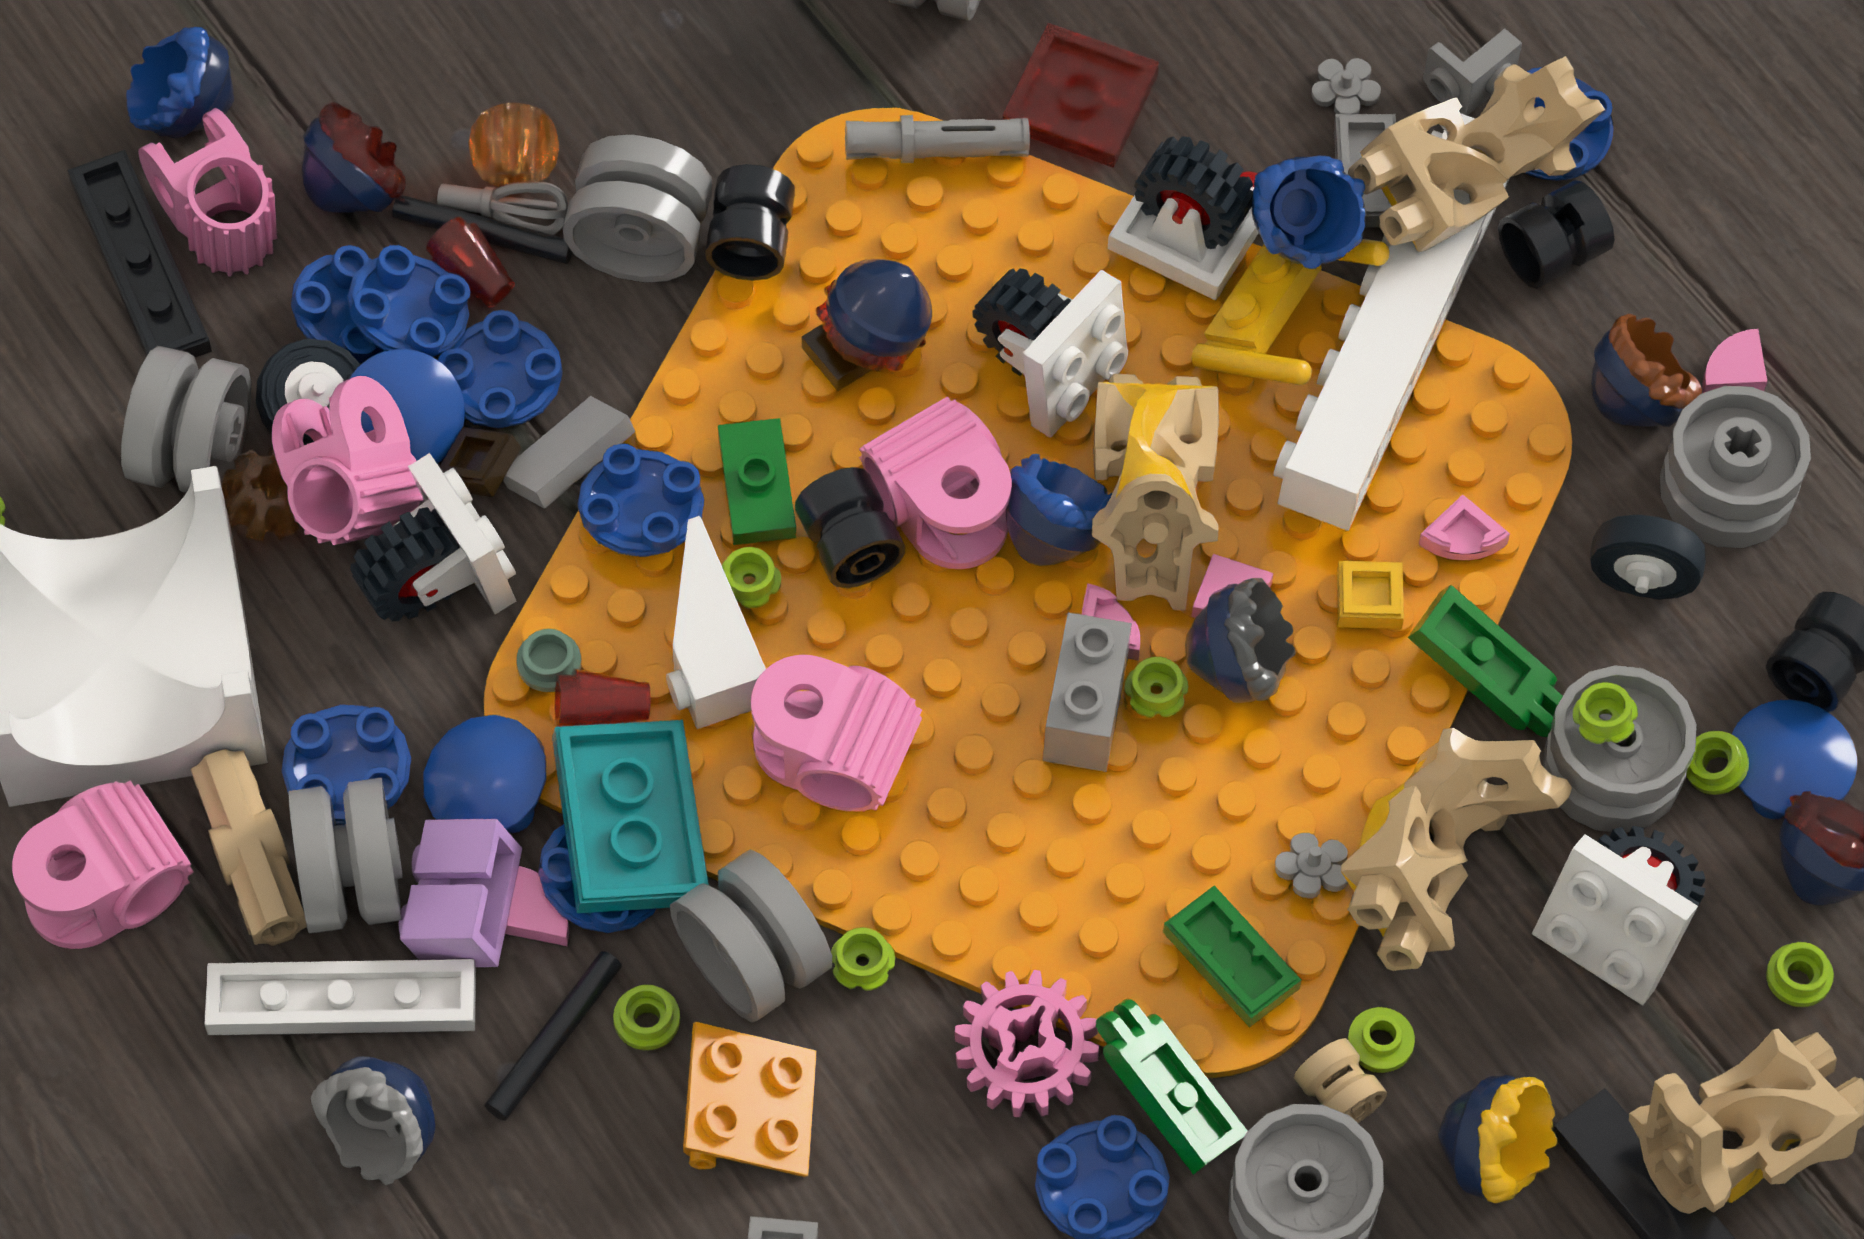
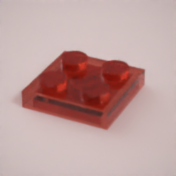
M1048 23L1003 113V120L1028 118L1031 139L1114 168L1158 77L1159 62Z

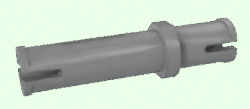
M900 115L899 121L845 122L846 160L890 158L900 159L901 163H914V158L1028 157L1030 132L1028 118L1010 120L953 119L949 121H913V115Z

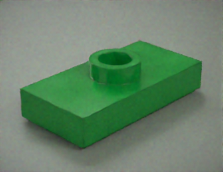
M780 418L718 425V438L733 545L796 538V523Z
M1215 885L1164 923L1163 933L1249 1028L1300 989L1301 979Z

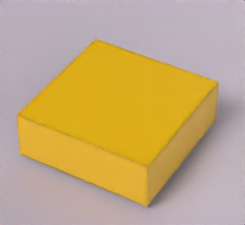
M1339 561L1337 568L1338 627L1402 629L1404 621L1403 562Z

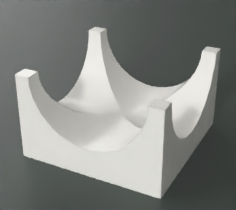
M217 466L191 470L192 477L189 489L176 506L161 517L145 525L118 534L76 540L46 539L25 535L0 524V782L9 807L76 796L90 788L115 783L116 781L118 783H126L131 780L135 786L137 784L141 785L192 776L191 768L198 765L204 756L223 749L235 752L244 751L250 766L268 763L234 539Z

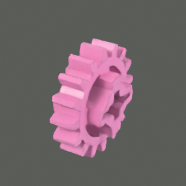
M1033 970L1029 983L1019 985L1013 971L1006 972L1005 989L998 991L986 981L981 985V995L984 1003L982 1005L971 1001L964 1003L963 1015L972 1025L962 1024L955 1026V1041L968 1046L956 1052V1063L958 1068H974L967 1077V1088L970 1092L979 1090L984 1086L989 1088L987 1094V1106L994 1109L1005 1098L1011 1100L1013 1117H1020L1024 1111L1025 1103L1034 1102L1040 1115L1045 1116L1048 1115L1049 1098L1056 1096L1067 1106L1073 1102L1071 1082L1083 1086L1089 1085L1091 1071L1082 1062L1098 1061L1099 1045L1085 1041L1098 1034L1096 1028L1097 1019H1080L1087 1009V999L1080 995L1067 1001L1065 999L1067 981L1063 978L1057 980L1049 989L1042 986V976L1039 970ZM1017 1005H1031L1029 1007L1013 1011L1008 1010V1008ZM1059 1018L1064 1022L1072 1040L1071 1051L1065 1048L1066 1043L1055 1037L1054 1030ZM1038 1030V1047L1029 1045L1025 1048L1024 1052H1019L1015 1058V1039L1025 1042L1030 1035H1035ZM983 1036L989 1039V1045L999 1050L1000 1056L997 1059L995 1069L991 1067L982 1049ZM1039 1076L1047 1077V1079L1038 1082L1022 1083L1024 1080Z

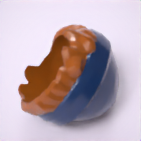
M1633 314L1620 316L1594 349L1595 362L1591 380L1592 396L1600 413L1614 423L1630 426L1670 427L1678 421L1682 410L1697 396L1702 394V388L1697 378L1681 368L1677 358L1672 353L1673 336L1668 332H1655L1656 323L1651 318L1637 320L1636 315Z

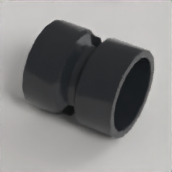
M751 164L732 166L721 172L717 177L713 200L714 217L710 221L705 250L706 260L712 268L736 279L752 281L769 279L781 272L784 268L788 244L786 224L792 218L795 198V186L787 176L777 170Z
M1574 180L1544 196L1541 205L1532 202L1502 218L1498 226L1499 241L1511 268L1524 283L1536 289L1569 272L1572 264L1581 266L1611 250L1615 241L1613 226L1602 201L1588 185L1578 180Z
M844 468L828 473L809 484L795 501L796 513L809 539L814 543H818L816 547L819 551V560L830 582L836 587L841 588L861 586L880 578L900 563L905 555V544L894 522L889 519L886 512H882L884 502L870 474L862 468Z
M1823 591L1814 596L1797 619L1794 626L1795 630L1791 635L1783 638L1771 654L1766 664L1768 677L1775 687L1788 699L1813 704L1829 713L1836 710L1857 678L1856 674L1864 671V606L1845 595Z

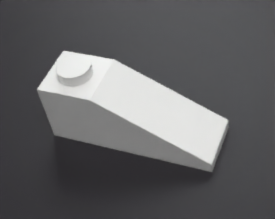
M700 516L688 519L672 646L674 671L666 674L668 688L678 710L688 708L697 729L751 711V695L754 685L759 676L766 670Z

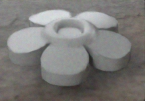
M1359 58L1351 59L1346 65V70H1344L1343 65L1338 60L1327 59L1318 66L1317 75L1320 81L1313 85L1311 91L1312 98L1318 105L1327 107L1335 103L1334 111L1336 114H1359L1360 104L1371 106L1379 100L1381 87L1377 82L1368 80L1371 75V66L1368 62Z
M1300 833L1295 835L1290 842L1291 852H1282L1276 857L1275 871L1277 875L1286 880H1293V891L1304 898L1317 897L1320 894L1321 885L1328 891H1341L1348 884L1341 873V865L1347 860L1348 850L1338 840H1328L1320 848L1318 840L1313 834Z

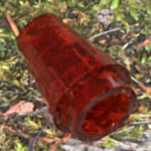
M456 217L444 224L427 243L426 251L433 257L432 261L446 272L457 274L464 278L469 285L470 294L481 300L488 308L500 303L514 288L515 282L509 277L507 270L477 223L468 224L462 217Z
M575 668L572 671V675H557L554 710L557 727L634 723L636 721L649 720L651 703L649 682H636V680Z

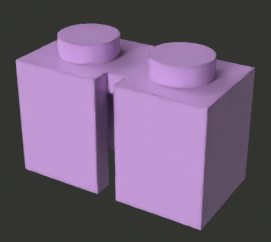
M498 819L425 820L420 845L416 846L412 855V873L418 885H411L408 902L401 909L402 920H399L400 940L419 960L474 959L476 967H498L522 853V847Z

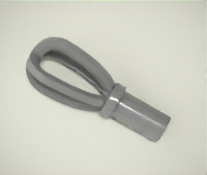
M517 182L499 188L486 186L484 189L442 183L437 196L438 205L461 211L481 213L483 217L494 218L498 221L550 235L556 234L563 228L568 209V200L564 192L556 185L545 182ZM525 192L546 193L553 196L556 202L505 196ZM507 213L556 220L549 226H542L524 222Z

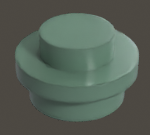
M542 629L534 632L522 643L517 653V669L521 679L529 687L541 692H555L568 687L576 680L581 670L579 647L571 637L555 629Z

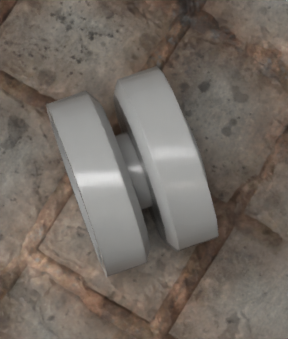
M607 136L591 143L582 154L575 179L576 193L569 202L563 224L565 243L574 255L594 269L617 278L639 282H661L685 275L695 263L701 239L700 224L706 218L712 195V177L702 162L682 148L659 139L644 136Z
M157 346L151 350L139 369L125 415L121 442V465L125 478L132 482L163 488L175 477L179 490L186 494L191 484V470L217 466L224 494L234 476L247 433L252 384L249 369L242 364L212 358L198 370L195 357L188 352Z
M1723 386L1697 396L1682 410L1678 418L1660 472L1661 499L1671 519L1694 532L1701 541L1716 547L1745 548L1769 540L1787 524L1811 460L1809 434L1798 413L1778 396L1754 387Z
M1614 665L1590 671L1567 688L1554 713L1551 731L1548 734L1544 748L1543 767L1551 775L1567 779L1572 787L1570 796L1560 806L1570 818L1598 831L1612 832L1613 829L1622 827L1625 832H1630L1632 826L1649 827L1670 811L1682 789L1686 778V771L1695 752L1697 724L1687 700L1668 680L1643 668ZM1602 682L1617 684L1624 688L1636 703L1638 717L1636 720H1633L1635 728L1627 739L1619 743L1610 741L1603 744H1595L1583 738L1579 733L1580 725L1573 721V708L1582 693L1594 684ZM1602 714L1599 717L1606 721L1611 719L1612 716L1610 714Z
M382 778L348 782L343 792L346 824L337 826L331 796L322 786L289 791L294 851L302 904L309 934L344 928L348 919L345 887L355 886L360 916L369 925L402 920L398 879L403 878L395 820L394 818L389 819Z
M750 849L718 871L719 890L701 883L670 904V911L678 936L705 979L723 1001L739 1016L753 1023L785 1002L784 982L800 989L831 969L832 954L824 933L797 890L768 859Z
M1292 1104L1266 1114L1245 1134L1234 1162L1228 1201L1229 1222L1237 1239H1368L1375 1223L1378 1206L1384 1190L1383 1160L1371 1135L1351 1116L1324 1105Z

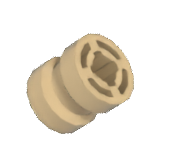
M1346 1038L1338 1039L1319 1049L1298 1068L1294 1079L1306 1095L1316 1097L1322 1105L1351 1116L1357 1123L1372 1114L1387 1096V1091L1374 1075L1363 1072L1359 1066L1360 1055Z

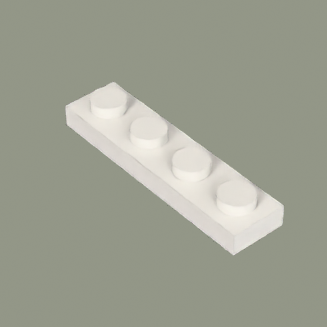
M475 960L208 963L205 1028L207 1035L475 1031Z

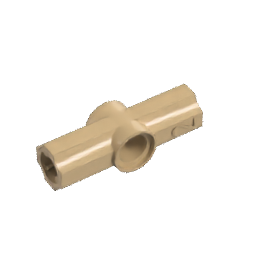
M223 749L204 756L198 765L191 768V773L212 828L208 830L218 864L227 886L233 885L248 933L251 935L254 945L269 944L274 946L294 939L299 931L307 927L304 911L287 868L290 861L278 824L271 808L266 810L249 760L247 761L244 751L235 752Z

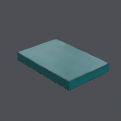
M683 720L555 727L552 742L577 913L670 908V904L701 883L709 885Z

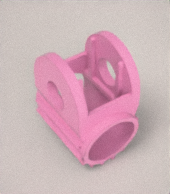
M214 108L203 114L202 117L204 129L209 140L204 148L176 163L172 161L160 142L157 144L149 143L141 147L138 154L143 171L155 196L176 229L188 238L189 251H195L198 264L204 263L211 268L212 273L216 271L227 272V275L231 277L233 272L243 271L244 274H248L249 268L256 264L263 266L265 255L273 254L272 240L277 239L275 196L272 190V179L266 178L264 175L263 165H257L251 160L248 146L234 125L222 111ZM219 166L226 179L195 195V187L199 179L209 170ZM228 210H240L252 214L246 220L238 223H221L211 219L215 214Z
M356 376L341 382L335 388L332 396L329 397L330 412L327 406L323 407L313 400L298 399L283 405L277 411L273 420V450L281 476L288 486V501L295 517L294 520L305 529V535L311 534L317 537L318 543L331 541L332 545H338L369 538L371 535L379 536L383 533L380 527L389 521L393 526L400 521V515L407 512L411 513L423 501L408 468L409 465L417 460L410 453V439L401 412L389 392L380 383L366 376ZM362 411L370 416L374 430L367 433L363 431L361 425ZM304 433L309 435L314 442L304 445Z
M947 396L859 448L862 454L859 459L863 464V469L870 474L884 502L882 512L887 513L896 528L900 526L903 533L924 558L941 567L968 569L989 561L1000 551L1008 534L1006 508L1011 497V473L992 433L969 408L955 399L950 401ZM950 533H954V534L967 533V534H965V535H953V534H950Z
M813 655L786 657L770 665L759 676L752 691L751 712L755 724L753 732L755 756L760 767L769 777L782 785L798 790L805 797L818 804L843 811L865 812V810L869 809L876 811L879 805L883 806L922 720V717H920L922 709L916 707V700L910 698L895 682L869 668L862 666L846 667Z
M131 780L126 783H118L116 781L115 783L99 785L71 798L57 813L33 826L22 837L16 847L12 861L13 878L19 893L25 900L26 911L34 929L46 941L69 949H82L98 945L125 929H134L152 921L176 900L185 885L190 883L188 876L194 871L190 867V861L139 784L134 786Z

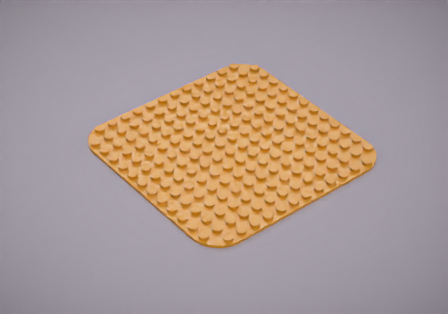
M901 108L856 110L827 119L797 138L785 150L773 168L787 176L795 186L792 218L786 224L788 244L784 268L776 276L754 281L736 279L724 275L715 269L630 419L635 432L622 444H629L640 450L663 452L679 461L689 462L698 469L700 486L704 496L702 521L721 565L732 552L744 547L761 549L772 558L774 567L778 568L781 573L779 591L776 594H771L769 601L758 608H745L737 601L766 669L773 663L786 657L795 655L818 656L846 667L862 666L874 670L895 682L910 698L916 700V707L922 709L920 714L922 720L883 806L879 805L876 811L869 809L865 810V812L837 810L818 804L805 797L798 790L773 780L763 771L755 756L753 744L755 724L751 711L697 729L689 709L678 710L676 708L666 680V674L674 671L672 646L685 542L669 552L647 557L619 554L599 544L583 526L579 510L492 662L484 692V715H498L518 720L539 738L544 746L546 755V782L538 802L562 814L552 742L555 727L683 720L708 877L718 881V871L751 849L763 855L780 870L797 890L819 925L843 935L855 928L873 929L879 932L887 943L892 946L896 958L981 994V985L986 981L998 991L1005 989L1006 972L1013 971L1019 985L1029 983L1033 970L1041 971L1043 987L1050 989L1057 980L1063 978L1067 981L1065 995L1067 1001L1080 995L1087 999V1009L1080 1019H1097L1107 1011H1113L1114 1007L1125 999L1135 1001L1146 1016L1150 1014L1158 1015L1207 1078L1232 1076L1261 1067L1292 1048L1315 1022L1360 927L1348 911L1354 894L1349 883L1344 889L1337 892L1328 891L1321 885L1320 894L1317 897H1301L1293 891V880H1286L1277 875L1275 871L1276 857L1282 852H1291L1290 842L1295 835L1310 833L1317 838L1320 848L1328 840H1338L1348 850V859L1359 849L1361 835L1375 801L1390 794L1404 784L1412 775L1420 755L1439 742L1443 729L1452 727L1468 693V689L1414 644L1408 636L1437 595L1450 585L1499 625L1562 489L1569 469L1572 454V433L1568 413L1562 398L1545 373L1525 355L1503 342L1445 319L1349 531L1277 504L1283 479L1273 475L1275 466L1285 442L1288 440L1297 444L1302 432L1295 428L1308 394L1319 397L1324 387L1317 384V380L1329 349L1340 352L1345 342L1338 339L1349 306L1354 304L1361 307L1366 296L1359 294L1360 285L1320 270L1265 353L1308 362L1312 373L1310 380L1306 384L1295 385L1196 368L1192 364L1191 359L1194 347L1199 343L1205 344L1207 341L1204 332L1261 249V246L1254 243L1251 244L1215 301L1107 249L1109 234L1134 197L1130 194L1031 155H1028V157L914 158V163H901L900 159L890 158L846 160V121L893 122L899 121L900 115H913V121L943 120ZM868 259H886L909 266L925 287L932 305V320L926 336L911 353L898 357H888L886 362L837 391L802 349L801 337L829 320L826 307L828 294L834 281L851 264ZM1013 268L1016 272L1020 268L1026 269L1030 277L1034 273L1044 277L1045 286L1049 287L1053 283L1061 290L1060 294L1074 299L1100 270L1105 271L1120 280L1122 286L1128 358L1119 374H1134L1143 384H1168L1176 376L1198 377L1202 386L1218 387L1219 426L1213 481H1198L1195 488L1201 508L1211 513L1218 523V541L1199 543L1193 548L1186 610H1173L1165 598L1151 594L1138 597L1133 601L1116 599L1129 612L1139 627L1140 651L1139 660H1127L1107 772L1043 761L1045 727L1068 612L1082 613L1087 584L1104 588L1116 596L1114 557L1107 545L1100 542L1094 550L1087 551L1071 560L1054 565L1037 566L1028 563L1019 555L1008 531L1004 545L989 561L973 568L949 569L938 566L924 558L909 541L900 526H898L897 530L905 544V555L900 563L890 572L872 582L857 587L841 588L836 587L830 582L819 560V551L816 547L818 543H814L809 539L795 510V501L809 484L839 469L851 467L863 469V464L859 459L862 456L859 448L947 396L950 401L955 399L969 408L986 425L995 438L1010 472L1015 466L1022 467V459L1029 458L1032 454H1040V459L1045 458L1049 462L1055 461L1059 464H1066L1072 468H1077L1095 480L1093 448L1097 389L1089 396L1088 403L1078 418L1071 422L1066 421L1051 438L1031 426L1025 375L1019 376L1014 373L1012 365L1007 361L1003 364L996 357L999 353L996 348H988L983 342L987 335L977 332L974 325L978 321L972 316V311L975 309L974 306ZM780 418L796 523V538L733 545L718 438V425ZM1120 476L1108 477L1107 480L1096 481L1105 486L1108 491L1107 495L1113 493ZM1462 495L1510 533L1508 544L1492 555L1475 560H1453L1438 556L1421 547L1419 539L1421 533ZM950 533V534H953V535H965V534H967V533H958V534ZM1142 539L1136 546L1138 554L1144 558L1151 557L1157 548V544H1151L1145 539ZM1213 554L1274 573L1270 588L1283 605L1280 611L1283 619L1292 624L1293 634L1286 639V642L1294 646L1296 654L1286 664V671L1279 683L1278 691L1265 701L1256 700L1247 703H1234L1224 693L1197 676L1187 664L1185 644L1187 633L1195 620L1192 617L1193 605ZM1339 561L1403 562L1404 621L1402 629L1338 627L1337 568ZM748 576L743 581L746 584H752L755 582V578ZM542 629H555L568 635L575 641L581 653V670L578 677L568 687L555 692H541L529 687L521 679L517 669L516 660L520 646L531 634ZM1147 658H1167L1176 663L1187 678L1189 687L1187 694L1183 695L1184 706L1179 712L1170 717H1162L1160 714H1155L1154 717L1148 718L1138 714L1130 705L1131 697L1125 693V680L1128 674L1141 661ZM1153 686L1150 689L1154 694H1160L1163 691L1159 686ZM1214 885L1301 979L1300 989L1250 1028L1163 933L1166 921ZM1017 1005L1012 1008L1021 1009L1031 1005ZM1059 1018L1056 1022V1027L1068 1031L1064 1022ZM1099 1033L1088 1039L1103 1047L1107 1045Z

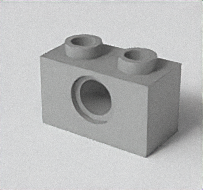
M1068 612L1046 721L1043 761L1107 772L1127 666L1132 623Z

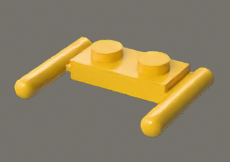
M1362 239L1358 246L1338 260L1382 266L1387 262L1390 252L1387 244L1382 241ZM1263 244L1204 332L1207 339L1205 344L1199 343L1194 347L1191 357L1194 367L1295 385L1306 384L1310 380L1312 373L1308 362L1265 353L1322 269L1321 265L1316 269H1307L1302 264L1286 260L1278 254H1271L1266 249L1265 244Z

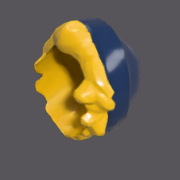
M1490 1076L1482 1080L1476 1088L1462 1094L1448 1106L1438 1132V1139L1456 1174L1460 1187L1465 1192L1486 1198L1488 1202H1504L1513 1199L1517 1193L1528 1186L1534 1180L1537 1173L1549 1168L1550 1160L1545 1151L1555 1147L1557 1144V1137L1552 1131V1119L1555 1117V1111L1550 1095L1543 1081L1534 1077Z

